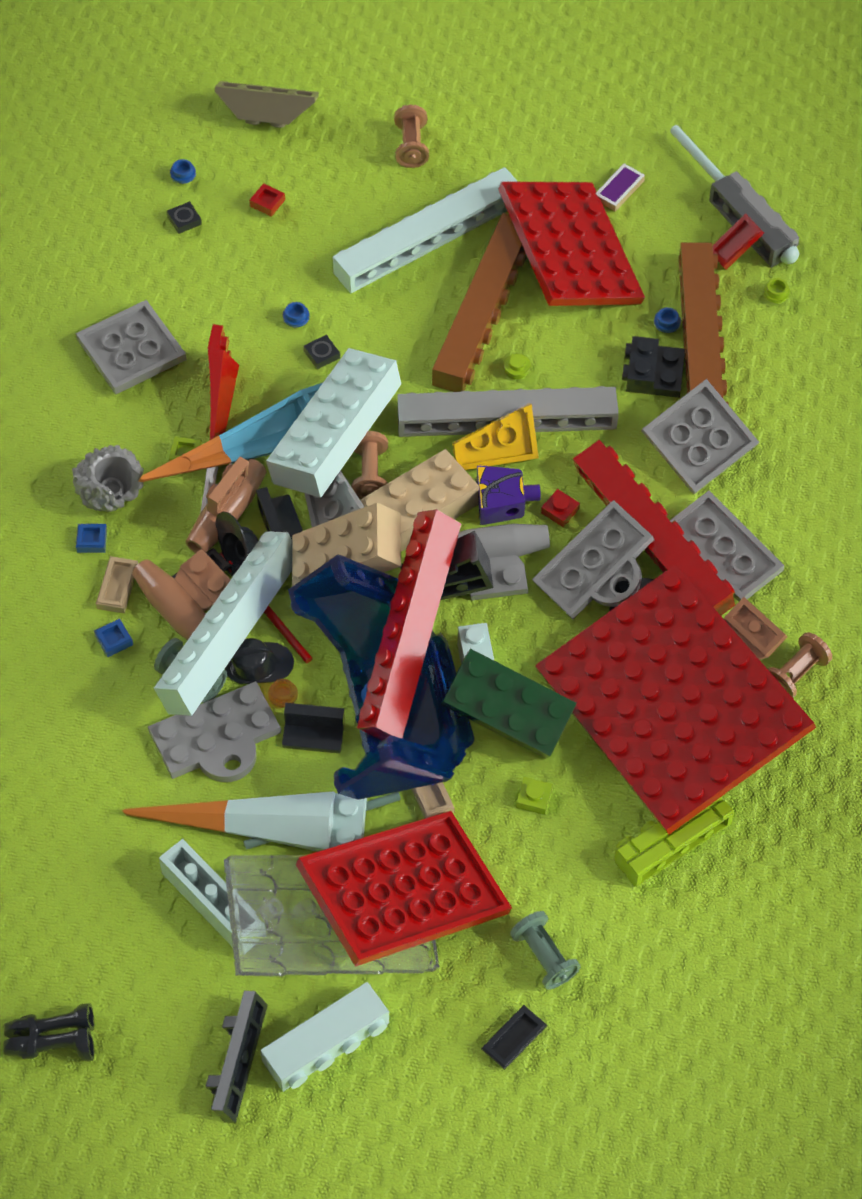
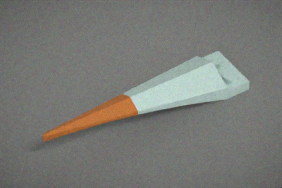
M333 791L129 808L122 811L127 816L236 834L318 852L364 838L367 796L365 794L335 793Z

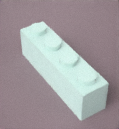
M183 839L159 857L162 874L242 957L265 938L264 922Z
M366 982L261 1050L262 1062L283 1092L290 1087L295 1089L302 1085L311 1073L316 1070L323 1071L331 1066L334 1059L342 1053L349 1054L360 1046L361 1041L368 1036L375 1037L381 1034L387 1028V1024H389V1011L369 983Z

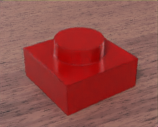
M263 183L250 198V207L272 217L285 201V193Z
M557 489L541 507V514L564 527L580 509V503Z

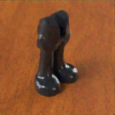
M82 1003L73 1011L55 1017L37 1019L36 1015L30 1014L5 1023L4 1036L9 1039L4 1041V1055L20 1057L22 1059H33L38 1056L39 1052L68 1048L74 1049L82 1061H93L95 1050L91 1031L94 1030V1013L91 1003ZM76 1028V1030L67 1033L43 1036L41 1034L58 1029Z

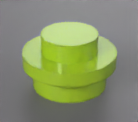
M773 278L764 286L763 294L772 303H782L789 298L790 288L785 280Z
M523 354L509 355L504 361V370L512 379L524 378L531 369L529 358Z

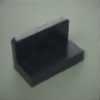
M267 487L256 490L257 505L267 532H288L292 539V535L303 531L289 494L271 498Z
M285 703L283 748L329 753L341 752L345 726L344 708Z

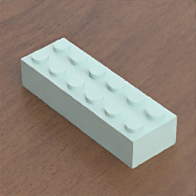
M348 348L266 460L273 484L320 498L323 496L367 431H369L400 387L401 380L396 360Z

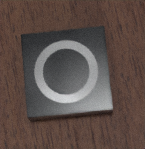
M190 201L167 210V217L178 234L202 225L201 217Z
M327 335L303 346L304 353L317 370L340 359L339 350Z

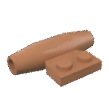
M239 457L234 464H228L222 474V480L218 485L214 483L207 492L208 504L199 514L186 540V545L190 550L197 553L203 549L206 553L219 541L215 525L218 513L228 512L236 520L243 514L252 502L256 490L259 489L267 473L266 468L255 459L247 461Z
M203 549L199 550L180 566L175 579L150 560L141 561L132 572L133 577L149 603L187 641L205 617L204 611L210 610L231 580Z
M745 597L724 617V620L759 660L768 658L787 638L784 632Z

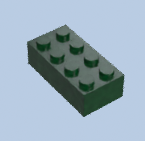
M471 648L466 653L441 703L442 706L545 759L551 756L577 704Z

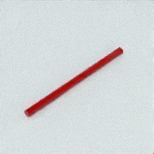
M268 605L263 613L306 664L312 661L311 655Z

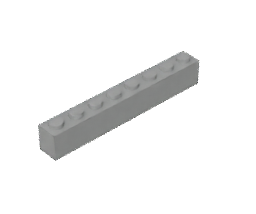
M599 386L595 388L571 387L565 389L544 388L536 390L516 389L506 391L397 394L399 437L468 435L528 403L532 404L535 432L617 429L619 414L616 387Z

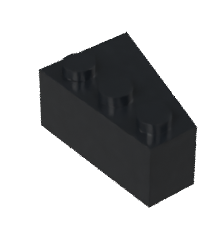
M475 530L457 538L441 600L494 588L490 558Z

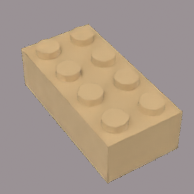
M444 449L360 501L364 507L378 502L400 513L402 552L409 544L413 531V522L418 512L437 509L456 519L478 505L479 485L454 457Z
M378 502L292 535V588L313 597H319L401 566L400 513Z

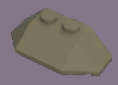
M219 81L215 86V92L238 119L245 120V123L254 125L260 124V122H268L273 127H285V124H290L314 104L319 97V92L226 81Z

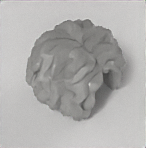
M109 445L108 447L101 448V450L94 448V453H87L85 459L77 465V468L72 469L75 493L80 495L83 505L96 511L111 512L124 507V501H132L137 498L139 490L143 487V482L138 481L144 473L139 460H136L135 455L131 451H128L126 448L121 449L119 445Z

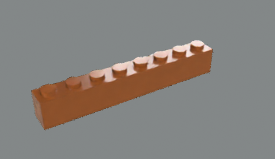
M502 213L432 369V386L452 392H461L465 390L466 385H471L475 375L474 367L476 364L480 365L483 358L484 344L489 345L493 333L491 328L493 324L497 325L500 320L501 305L507 304L510 290L508 289L510 285H515L518 277L517 269L519 266L523 267L526 260V252L509 214Z
M681 242L678 263L683 343L685 349L686 391L688 394L707 379L723 398V396L727 395V380H722V374H725V358L720 357V353H723L724 338L719 337V332L722 331V316L717 315V311H720L721 296L716 295V290L719 289V274H714V269H717L718 255L713 253L712 243Z

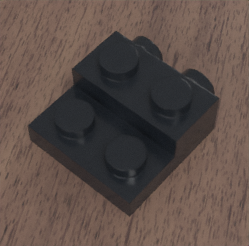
M632 336V343H626L624 359H629V365L624 364L622 380L627 381L626 392L680 398L685 349L659 346V339Z

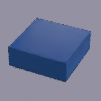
M78 524L77 553H105L106 524Z
M120 619L94 630L95 637L107 657L133 646V640Z

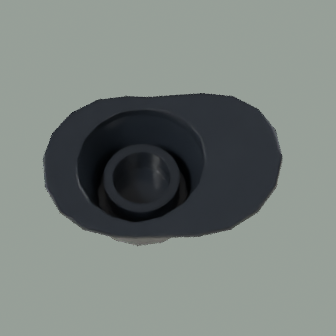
M223 511L218 513L215 525L222 555L228 563L229 561L232 562L230 564L231 572L229 570L227 572L233 577L257 544L258 539L252 530L247 527H241L233 515Z
M247 638L225 667V671L232 681L239 684H251L255 681L257 683L276 682L289 676L294 667V658L288 648L279 643L262 642L255 638Z

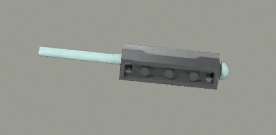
M678 125L673 126L670 133L715 181L711 185L709 198L711 204L732 226L745 213L759 226L764 234L751 247L771 268L781 262L785 264L794 263L799 257L797 248L799 237L796 231L791 229L782 220L780 214L775 212L766 203L764 197L751 187L747 179H744L737 171L730 174V176H724Z

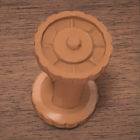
M404 105L394 113L395 125L402 129L403 144L397 147L395 152L396 161L401 166L407 168L420 167L429 160V149L421 143L420 129L427 123V112L418 105Z
M367 431L354 450L355 453L362 456V477H358L351 484L359 499L388 484L385 479L378 476V455L383 454L388 449V439L379 432Z
M805 632L799 638L800 650L780 669L775 667L768 668L792 698L797 694L795 684L815 664L826 666L832 660V653L828 645L820 637L810 632Z

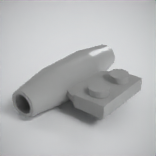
M506 524L467 529L459 532L458 538L475 530L490 558L494 588L470 593L471 600L527 594L525 566L519 557L550 548L547 525Z

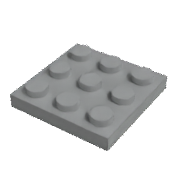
M147 300L76 333L77 341L115 394L187 360L186 353Z
M707 379L641 431L693 494H696L759 444V441Z

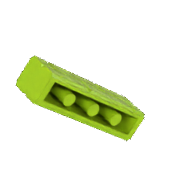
M720 797L669 835L659 822L651 820L641 828L640 834L634 838L627 836L616 845L614 861L620 870L626 874V877L634 887H637L731 825L734 816L733 809Z

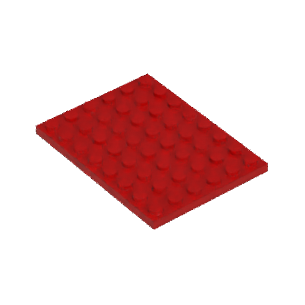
M676 564L535 665L538 672L554 692L577 703L572 712L573 716L668 835L816 728L813 720Z

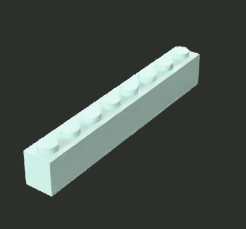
M505 167L490 173L487 177L469 184L464 189L454 194H449L439 202L428 205L412 216H407L402 221L382 229L379 233L361 240L358 244L338 252L333 256L334 275L350 293L363 288L507 212L498 188L502 181H518Z
M270 531L265 532L260 537V540L248 554L245 561L233 575L228 585L221 592L218 599L154 687L168 714L193 715L292 572V539L288 532Z

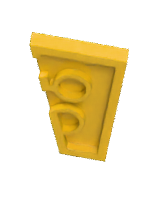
M528 403L453 442L455 460L464 470L475 469L477 466H494L538 459L532 404Z

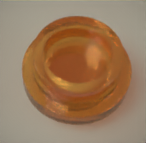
M279 679L269 688V700L273 705L285 708V703H295L297 700V687L287 679Z

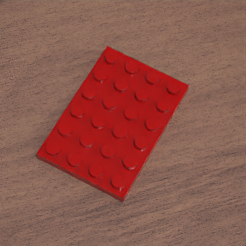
M501 182L498 190L549 306L642 304L645 299L644 293L599 196L596 195L597 191L592 182Z
M452 811L299 857L295 864L355 967L508 915L512 909V906Z

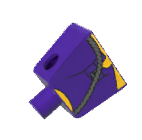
M477 466L476 483L479 485L478 506L480 525L522 518L525 512L526 501H540V484L524 485L523 474L520 469Z

